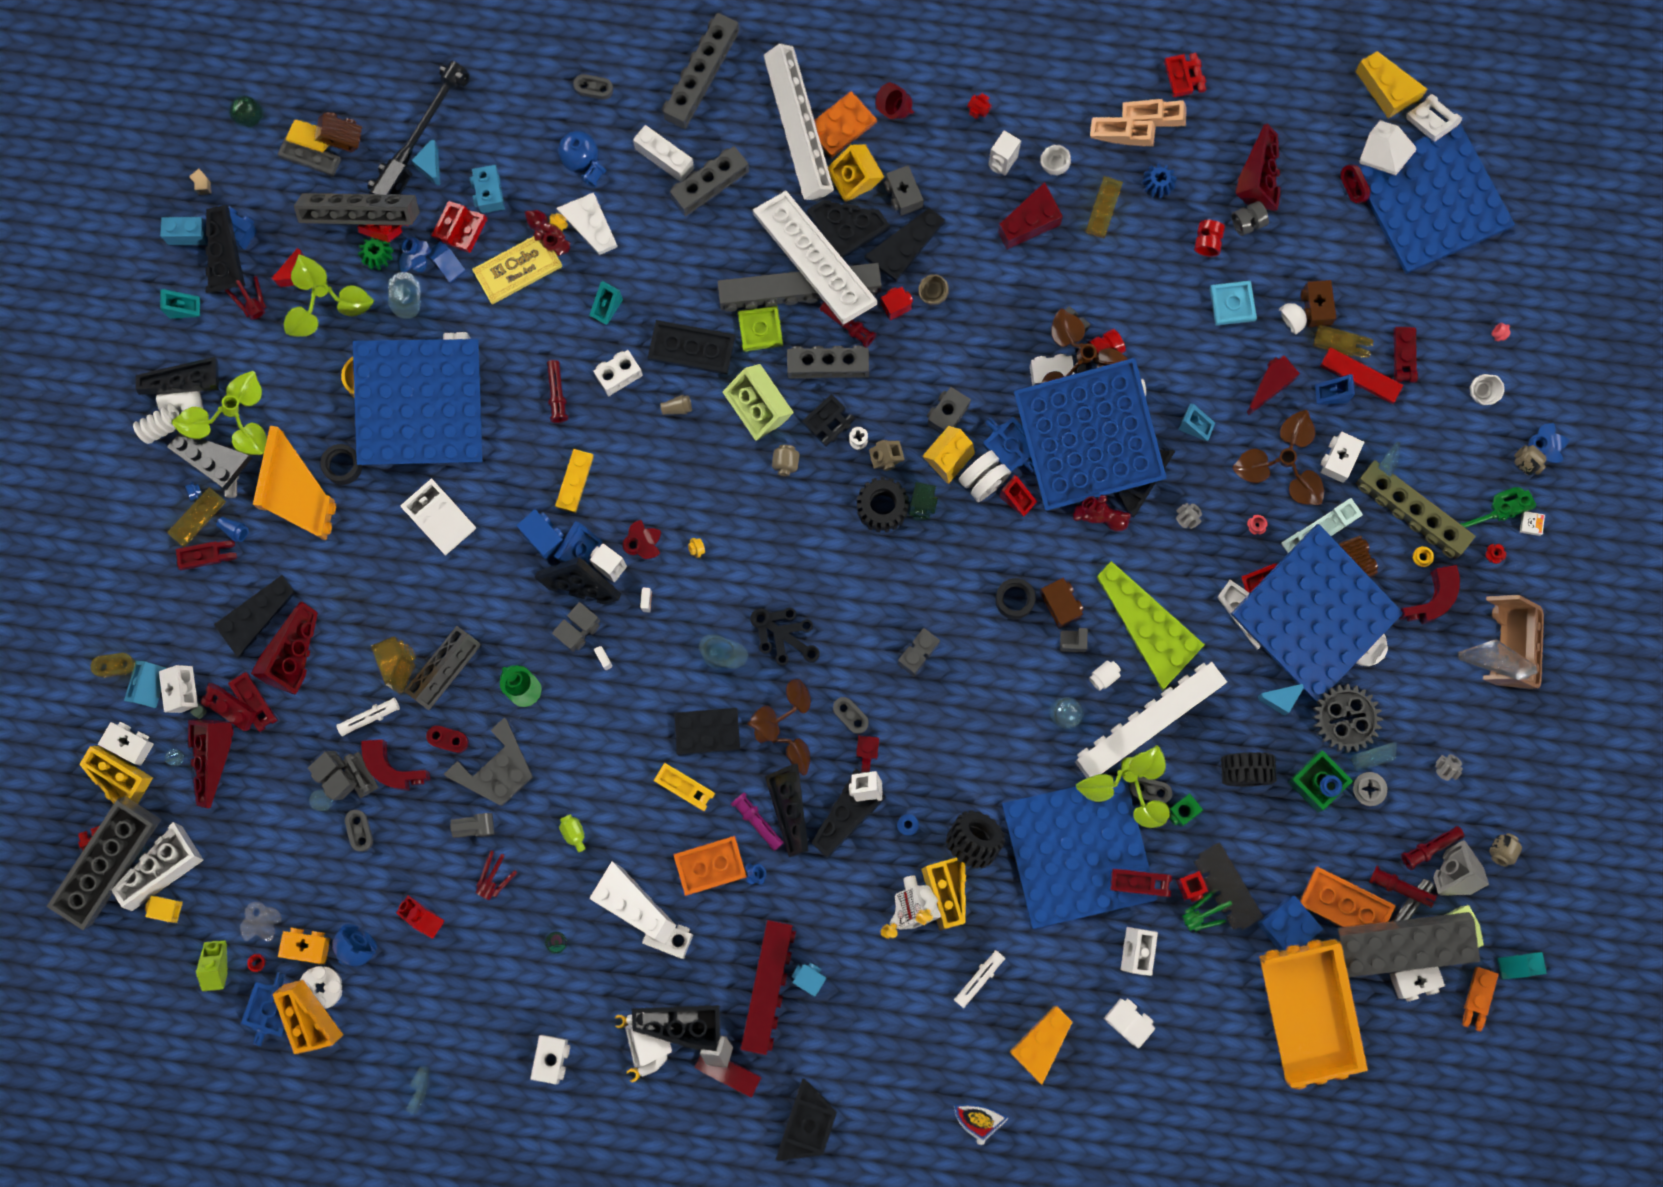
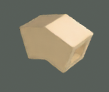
M200 169L189 176L195 184V191L198 195L211 194V182Z

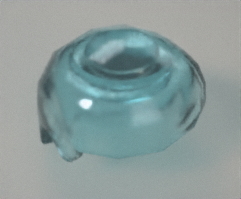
M1062 697L1056 699L1051 704L1049 715L1053 724L1063 729L1077 727L1081 723L1084 710L1082 705L1074 698Z

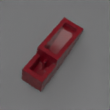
M701 1055L694 1067L751 1098L762 1078L730 1060L727 1068L707 1065Z

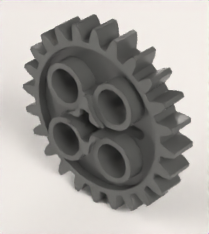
M1349 684L1345 685L1344 690L1341 685L1336 686V691L1333 688L1329 689V695L1323 693L1324 700L1319 699L1316 702L1320 707L1313 708V711L1317 712L1318 715L1312 717V719L1318 720V723L1313 728H1320L1316 735H1324L1322 743L1330 741L1329 748L1337 745V752L1341 751L1344 747L1345 753H1349L1351 747L1354 752L1359 751V746L1361 749L1367 748L1366 743H1374L1371 737L1377 738L1379 736L1375 730L1382 729L1377 722L1382 721L1383 718L1377 717V714L1382 711L1381 709H1375L1378 701H1370L1373 695L1371 694L1366 697V689L1358 692V686L1356 685L1351 690ZM1351 701H1355L1359 705L1358 711H1354L1351 708ZM1331 706L1337 707L1339 711L1338 716L1330 712ZM1361 713L1365 714V717L1354 718L1350 721L1345 720L1335 724L1329 723L1330 720L1341 719L1344 716L1350 717ZM1357 721L1364 724L1365 729L1363 732L1357 729ZM1337 726L1343 728L1344 736H1339L1336 733Z

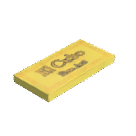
M533 236L472 270L493 305L563 266L554 250L552 252L548 251L539 241H535Z

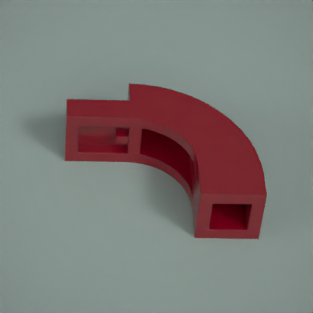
M1457 565L1436 568L1432 571L1434 594L1430 602L1402 608L1403 614L1399 619H1407V622L1421 619V623L1425 624L1446 613L1456 601L1460 589V576Z
M385 740L361 741L362 757L365 766L370 774L382 784L393 789L410 791L409 782H411V785H424V781H430V772L427 770L396 771L389 763L387 742Z

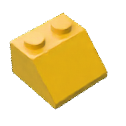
M866 144L850 145L827 167L829 175L844 202L873 189L884 178Z
M948 426L922 457L949 484L972 458L975 451L972 441L961 429Z

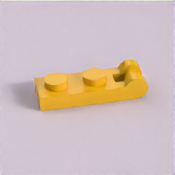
M666 763L663 764L653 780L702 811L706 810L707 802L715 795L713 791ZM697 791L703 793L699 800L694 798Z

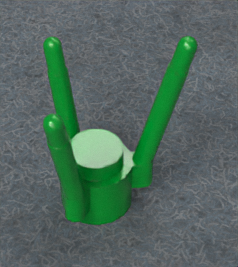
M1212 889L1204 898L1185 910L1186 914L1182 915L1183 921L1189 931L1194 929L1195 932L1203 928L1226 923L1225 919L1203 923V918L1232 905V902L1228 901L1202 914L1199 910L1195 911L1216 893V889Z

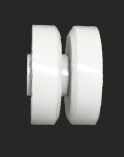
M992 450L982 455L970 465L958 480L966 489L973 487L971 495L977 502L984 500L996 491L1012 473L1005 464L996 466L999 462V457Z

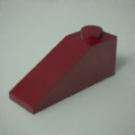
M1285 355L1280 359L1275 357L1267 364L1268 369L1264 373L1246 412L1248 415L1252 414L1299 376L1300 373Z

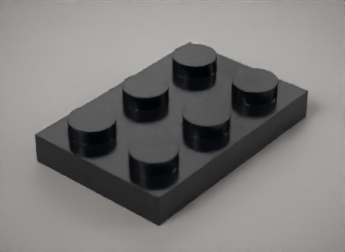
M737 708L674 713L677 755L741 750Z

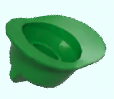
M512 665L507 668L503 667V672L500 675V689L515 705L520 707H527L536 703L542 691L538 679L524 666Z

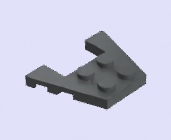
M505 717L491 729V732L505 747L485 766L472 776L457 761L444 773L449 779L500 806L508 802L533 778L510 724Z

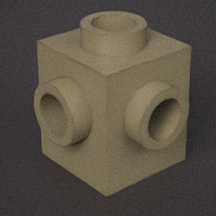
M881 440L876 443V446L869 449L874 469L889 471L894 469L896 464L905 460L900 441Z

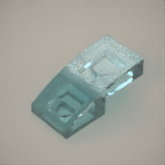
M420 1066L409 1085L417 1090L406 1108V1111L411 1114L418 1113L427 1091L429 1068L426 1066Z

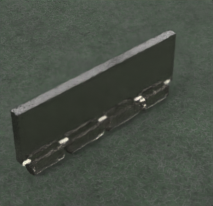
M1220 842L1198 854L1199 859L1194 861V864L1201 875L1206 872L1209 873V876L1204 878V881L1211 893L1213 894L1217 891L1221 893L1215 897L1218 905L1228 901L1232 902V905L1222 909V912L1231 910L1232 913L1227 915L1226 918L1233 930L1238 927L1243 930L1264 918Z

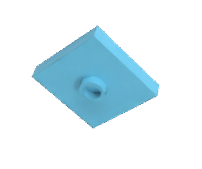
M1251 281L1210 286L1216 326L1257 320Z

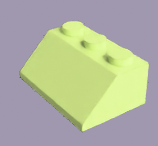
M761 364L744 368L723 391V394L756 441L781 426L794 413Z

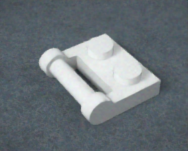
M1431 94L1423 103L1407 113L1406 119L1435 142L1459 125L1462 117L1452 113L1437 101L1438 98ZM1433 107L1449 121L1445 122L1444 120H1442L1439 116L1432 112L1430 108Z

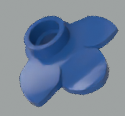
M415 237L404 239L401 245L403 253L399 259L401 272L405 274L409 269L413 268L417 272L422 273L427 266L426 256L431 253L430 245L425 241H419Z
M1554 423L1542 425L1538 433L1529 439L1528 446H1536V442H1539L1541 448L1538 449L1546 456V461L1560 463L1563 461V456L1559 451L1564 449L1570 440L1563 435L1555 433Z

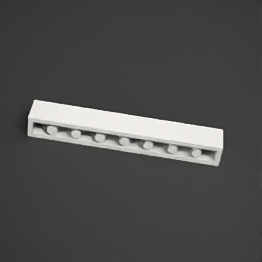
M778 44L764 55L766 67L796 169L801 193L806 200L819 201L834 191L794 48L793 46Z
M1212 662L1208 665L1205 663L1194 669L1196 674L1192 677L1186 675L1178 681L1179 686L1174 690L1172 687H1169L1161 693L1163 698L1156 702L1153 699L1144 706L1146 710L1141 714L1136 711L1127 719L1130 722L1124 726L1121 723L1110 730L1113 733L1107 738L1103 735L1094 742L1096 746L1090 751L1088 748H1085L1078 753L1079 759L1075 763L1085 777L1089 778L1104 773L1226 684L1227 681Z

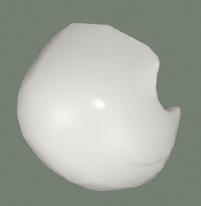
M1052 145L1046 148L1041 155V165L1050 175L1065 173L1071 163L1070 153L1063 146Z
M1287 303L1279 308L1283 320L1295 335L1305 327L1307 318L1302 307L1293 303Z
M1479 375L1470 385V396L1476 403L1481 405L1496 403L1505 392L1504 383L1496 375Z

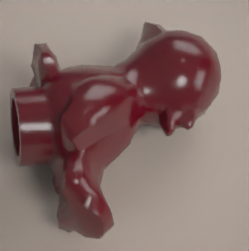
M525 211L527 224L530 229L535 231L533 234L535 241H539L548 251L552 252L554 250L557 256L564 255L570 250V242L565 240L562 230L556 225L550 224L547 215L543 211Z
M1100 495L1098 499L1089 496L1082 502V505H1076L1073 520L1103 523L1109 529L1120 532L1127 529L1131 514L1110 509L1105 503L1107 501L1106 495Z

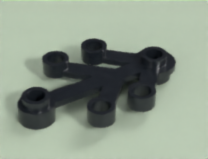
M758 608L752 612L750 620L752 625L759 630V649L762 654H769L772 650L767 637V629L774 633L777 649L776 662L779 666H786L789 662V658L785 653L784 641L803 653V657L807 662L814 663L819 659L820 652L816 646H806L789 634L799 631L804 633L811 632L813 623L810 620L806 619L800 623L778 626L772 621L780 619L793 621L796 618V611L793 608H786L784 611L769 613L766 609ZM788 611H792L794 615L793 617L788 618L786 616V613ZM759 616H764L765 620L763 622L757 621ZM809 623L811 627L806 630L803 628V624ZM764 644L769 645L768 651L762 650ZM813 651L816 655L814 658H809L807 654ZM779 657H786V662L780 663L778 661Z

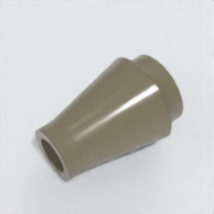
M682 394L660 404L663 415L687 414L692 411L691 400L688 395L684 396Z

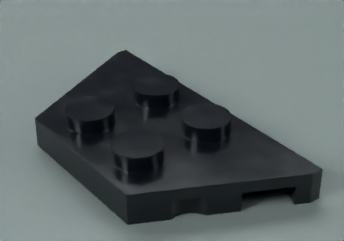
M1172 449L1168 451L1159 450L1164 469L1176 452ZM1156 482L1116 492L1127 511L1131 514V517L1134 518Z
M802 1078L775 1161L824 1154L837 1111L805 1078Z

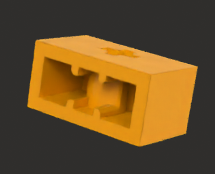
M291 928L290 932L283 931L278 957L326 964L331 938H325V933L312 931L311 935L303 934L304 930ZM306 943L309 944L308 948L301 947V944Z

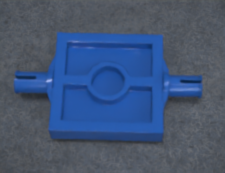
M990 417L985 424L993 432L982 445L987 451L992 450L999 457V464H1005L1011 472L1025 465L1033 473L1035 470L1033 462L1030 460L1031 455L1022 425L1014 417L1001 425H998Z
M277 972L274 984L271 985L255 982L241 1024L257 1031L252 1043L253 1045L261 1046L265 1034L284 1037L286 1030L272 994L282 987L286 974Z

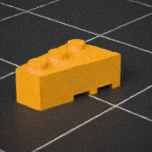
M304 980L284 984L272 994L294 1054L332 1046L343 1036V1033Z

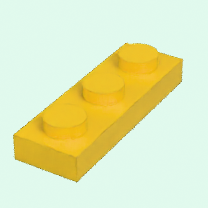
M573 449L556 501V508L576 513L594 458L593 454Z

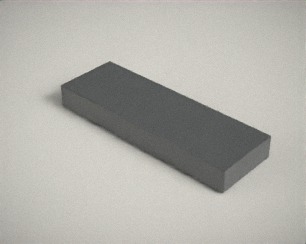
M286 138L277 154L281 159L334 177L341 161L339 156L288 142Z

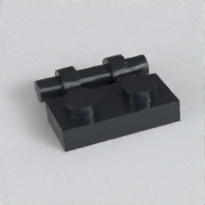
M831 394L802 420V424L815 437L823 432L826 436L821 440V443L826 447L831 442L834 443L840 433L844 430L847 431L851 427L850 424L855 420V417L849 414L844 418L841 414L846 408ZM836 420L839 424L831 431L828 426Z

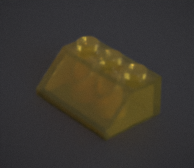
M393 636L373 644L371 647L385 685L401 694L404 692L416 666L414 663L416 655L412 647L405 644L403 640Z

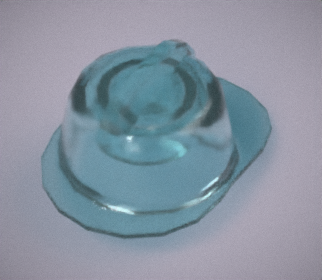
M399 272L393 275L388 285L389 306L398 317L410 319L416 316L420 310L419 282L412 274L407 272Z
M707 635L702 638L699 644V650L708 666L715 669L723 667L738 668L744 665L748 658V653L744 646L722 636Z

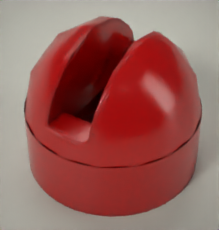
M253 954L247 961L248 968L253 972L261 971L266 964L265 957L261 954ZM259 958L262 960L261 962L253 966L252 962L256 961Z

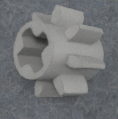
M1188 503L1183 504L1176 510L1179 513L1176 519L1183 528L1189 526L1192 529L1202 522L1199 518L1202 516V512L1193 503L1191 505Z
M1449 754L1446 758L1441 755L1436 761L1435 767L1438 768L1436 773L1446 781H1449L1451 778L1457 780L1462 774V762L1456 756Z

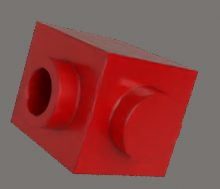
M896 287L886 292V295L881 297V306L890 321L910 311L912 308L913 298L909 291L905 292L903 287L898 289Z
M1200 871L1176 880L1184 900L1190 899L1191 902L1204 898L1202 894L1208 892Z

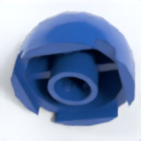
M584 131L569 132L559 142L558 153L560 161L565 168L572 172L587 171L590 167V162H597L598 160L597 144L591 135Z
M344 924L333 939L334 954L342 965L354 967L364 965L376 953L377 944L366 931L364 935L357 931L359 927L356 925Z

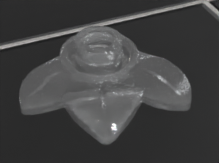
M261 902L250 903L245 909L246 918L240 925L241 935L245 941H249L255 935L265 941H271L275 934L274 924L282 921L279 911L273 907H265ZM255 909H259L260 911L257 917H255L253 914V911Z

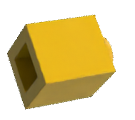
M151 896L145 906L146 917L177 923L183 902Z

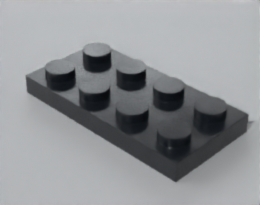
M656 320L648 360L728 375L736 336L735 334Z

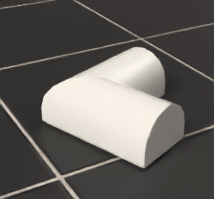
M201 391L163 393L156 396L159 411L162 407L167 409L168 404L176 407L178 412H182L190 407H201L203 409Z

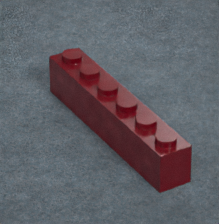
M767 920L741 1050L767 1055V1052L773 1049L774 1038H771L772 1029H777L779 1017L775 1016L777 1007L781 1008L783 995L779 994L780 988L786 984L788 973H784L785 964H790L792 952L788 951L789 944L794 943L796 931L792 930L793 925Z

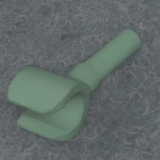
M198 702V707L193 708L190 712L196 718L201 719L207 710Z

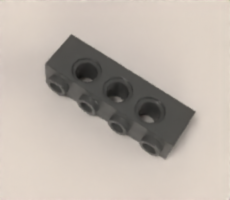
M735 146L730 149L727 148L715 160L706 162L702 169L692 172L688 179L682 183H676L670 190L671 199L686 217L749 172V164ZM723 166L729 167V169L726 171L720 170V168ZM708 177L713 178L711 182L704 181ZM690 189H697V192L693 194L688 193Z
M856 345L852 348H844L843 346H833L832 348L814 346L812 349L794 346L791 349H787L788 379L869 377V348H864L861 345ZM810 358L813 360V363L805 365L803 360ZM831 358L833 363L827 365L823 363V360ZM845 358H852L854 362L852 364H845L843 360Z

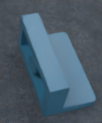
M136 661L124 701L156 708L161 693L159 671L167 668L145 661Z

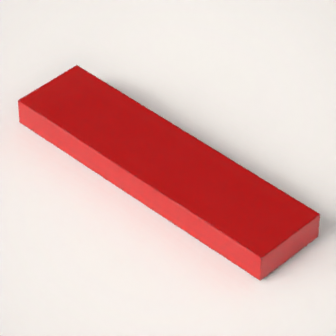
M1331 347L1320 367L1339 377L1353 375L1355 385L1391 404L1395 402L1403 387L1399 382Z

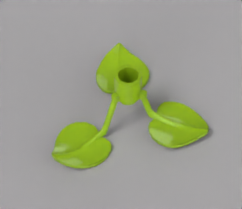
M298 255L291 273V280L299 289L308 290L312 288L311 301L308 311L303 307H295L287 313L284 319V331L289 336H308L317 330L318 318L311 314L316 296L323 297L330 293L335 301H339L337 310L346 316H357L366 312L372 306L374 299L365 290L357 286L343 288L339 292V297H337L332 291V287H328L325 269L314 260Z
M255 372L244 373L229 383L226 388V396L222 399V406L218 407L217 412L210 420L206 410L201 407H190L173 419L172 425L179 433L188 438L201 439L210 434L209 424L213 423L219 414L223 412L228 417H235L240 429L232 435L233 447L247 455L264 454L267 442L264 430L256 423H248L243 427L238 414L240 403L244 406H252L261 399L262 390Z
M1158 745L1134 757L1124 758L1121 761V770L1117 771L1118 775L1114 783L1112 776L1099 774L1086 778L1076 784V789L1086 798L1095 802H1102L1114 795L1113 788L1118 786L1121 777H1123L1125 781L1135 783L1141 807L1134 809L1133 816L1139 825L1148 828L1160 827L1166 824L1170 816L1169 808L1164 802L1154 800L1147 804L1144 803L1138 782V777L1142 778L1144 776L1149 780H1154L1165 772V758Z

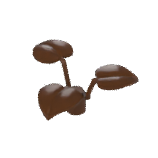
M1063 308L1055 315L1051 326V335L1054 342L1061 347H1066L1071 343L1073 347L1079 348L1076 355L1078 362L1066 376L1072 375L1081 364H1088L1092 360L1098 364L1097 368L1128 360V358L1115 349L1105 348L1096 355L1097 350L1092 344H1076L1075 342H1079L1085 334V327L1082 321ZM1059 371L1049 372L1044 376L1042 383L1063 378L1064 375Z
M1307 410L1293 414L1282 424L1280 437L1284 442L1290 443V446L1280 453L1279 458L1268 462V456L1264 451L1250 449L1244 452L1233 465V471L1240 478L1251 483H1260L1268 479L1270 476L1268 466L1280 463L1283 467H1292L1297 478L1291 481L1289 485V494L1292 499L1297 503L1305 505L1322 504L1324 486L1320 476L1311 470L1304 471L1300 476L1295 465L1297 454L1293 450L1294 444L1298 447H1305L1315 437V427Z
M797 678L789 681L786 687L787 698L793 705L790 711L777 718L775 711L771 707L763 706L753 714L748 725L755 729L754 735L759 743L772 741V743H788L789 745L786 748L788 759L791 764L798 763L799 773L805 776L810 765V751L806 743L800 738H796L794 741L777 738L780 734L778 722L794 713L797 709L800 713L804 714L810 708L811 698L805 684Z

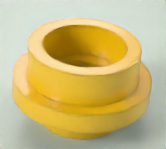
M559 213L550 215V224L556 225L562 231L568 227L567 219Z
M691 538L688 544L689 552L691 555L699 558L702 554H705L704 544L700 538Z
M1421 546L1413 552L1412 558L1419 567H1427L1433 562L1434 554L1430 548ZM1420 554H1424L1426 560H1421Z

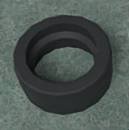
M345 444L329 447L322 455L320 462L324 475L330 481L339 485H346L355 481L361 474L363 465H357L356 451ZM340 453H346L353 459V468L344 476L335 475L330 469L331 460Z
M1011 578L1004 581L998 588L995 597L996 607L999 612L1011 619H1021L1028 615L1033 609L1036 600L1035 591L1031 584L1020 578ZM1011 587L1022 588L1028 598L1025 607L1016 611L1006 607L1003 602L1005 591Z

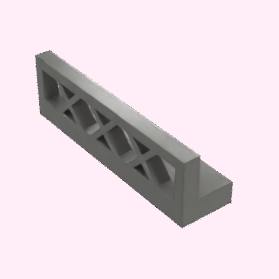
M456 626L404 692L430 710L480 648L481 644ZM461 634L458 640L454 642L458 635ZM418 685H420L418 690L415 693H413L414 690L418 687Z

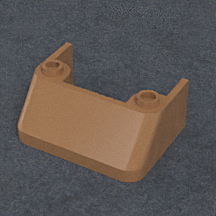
M1521 595L1486 597V601L1495 605L1492 610V616L1501 625L1499 664L1494 665L1493 669L1490 670V675H1483V680L1498 686L1528 689L1540 688L1542 681L1544 625L1542 607Z

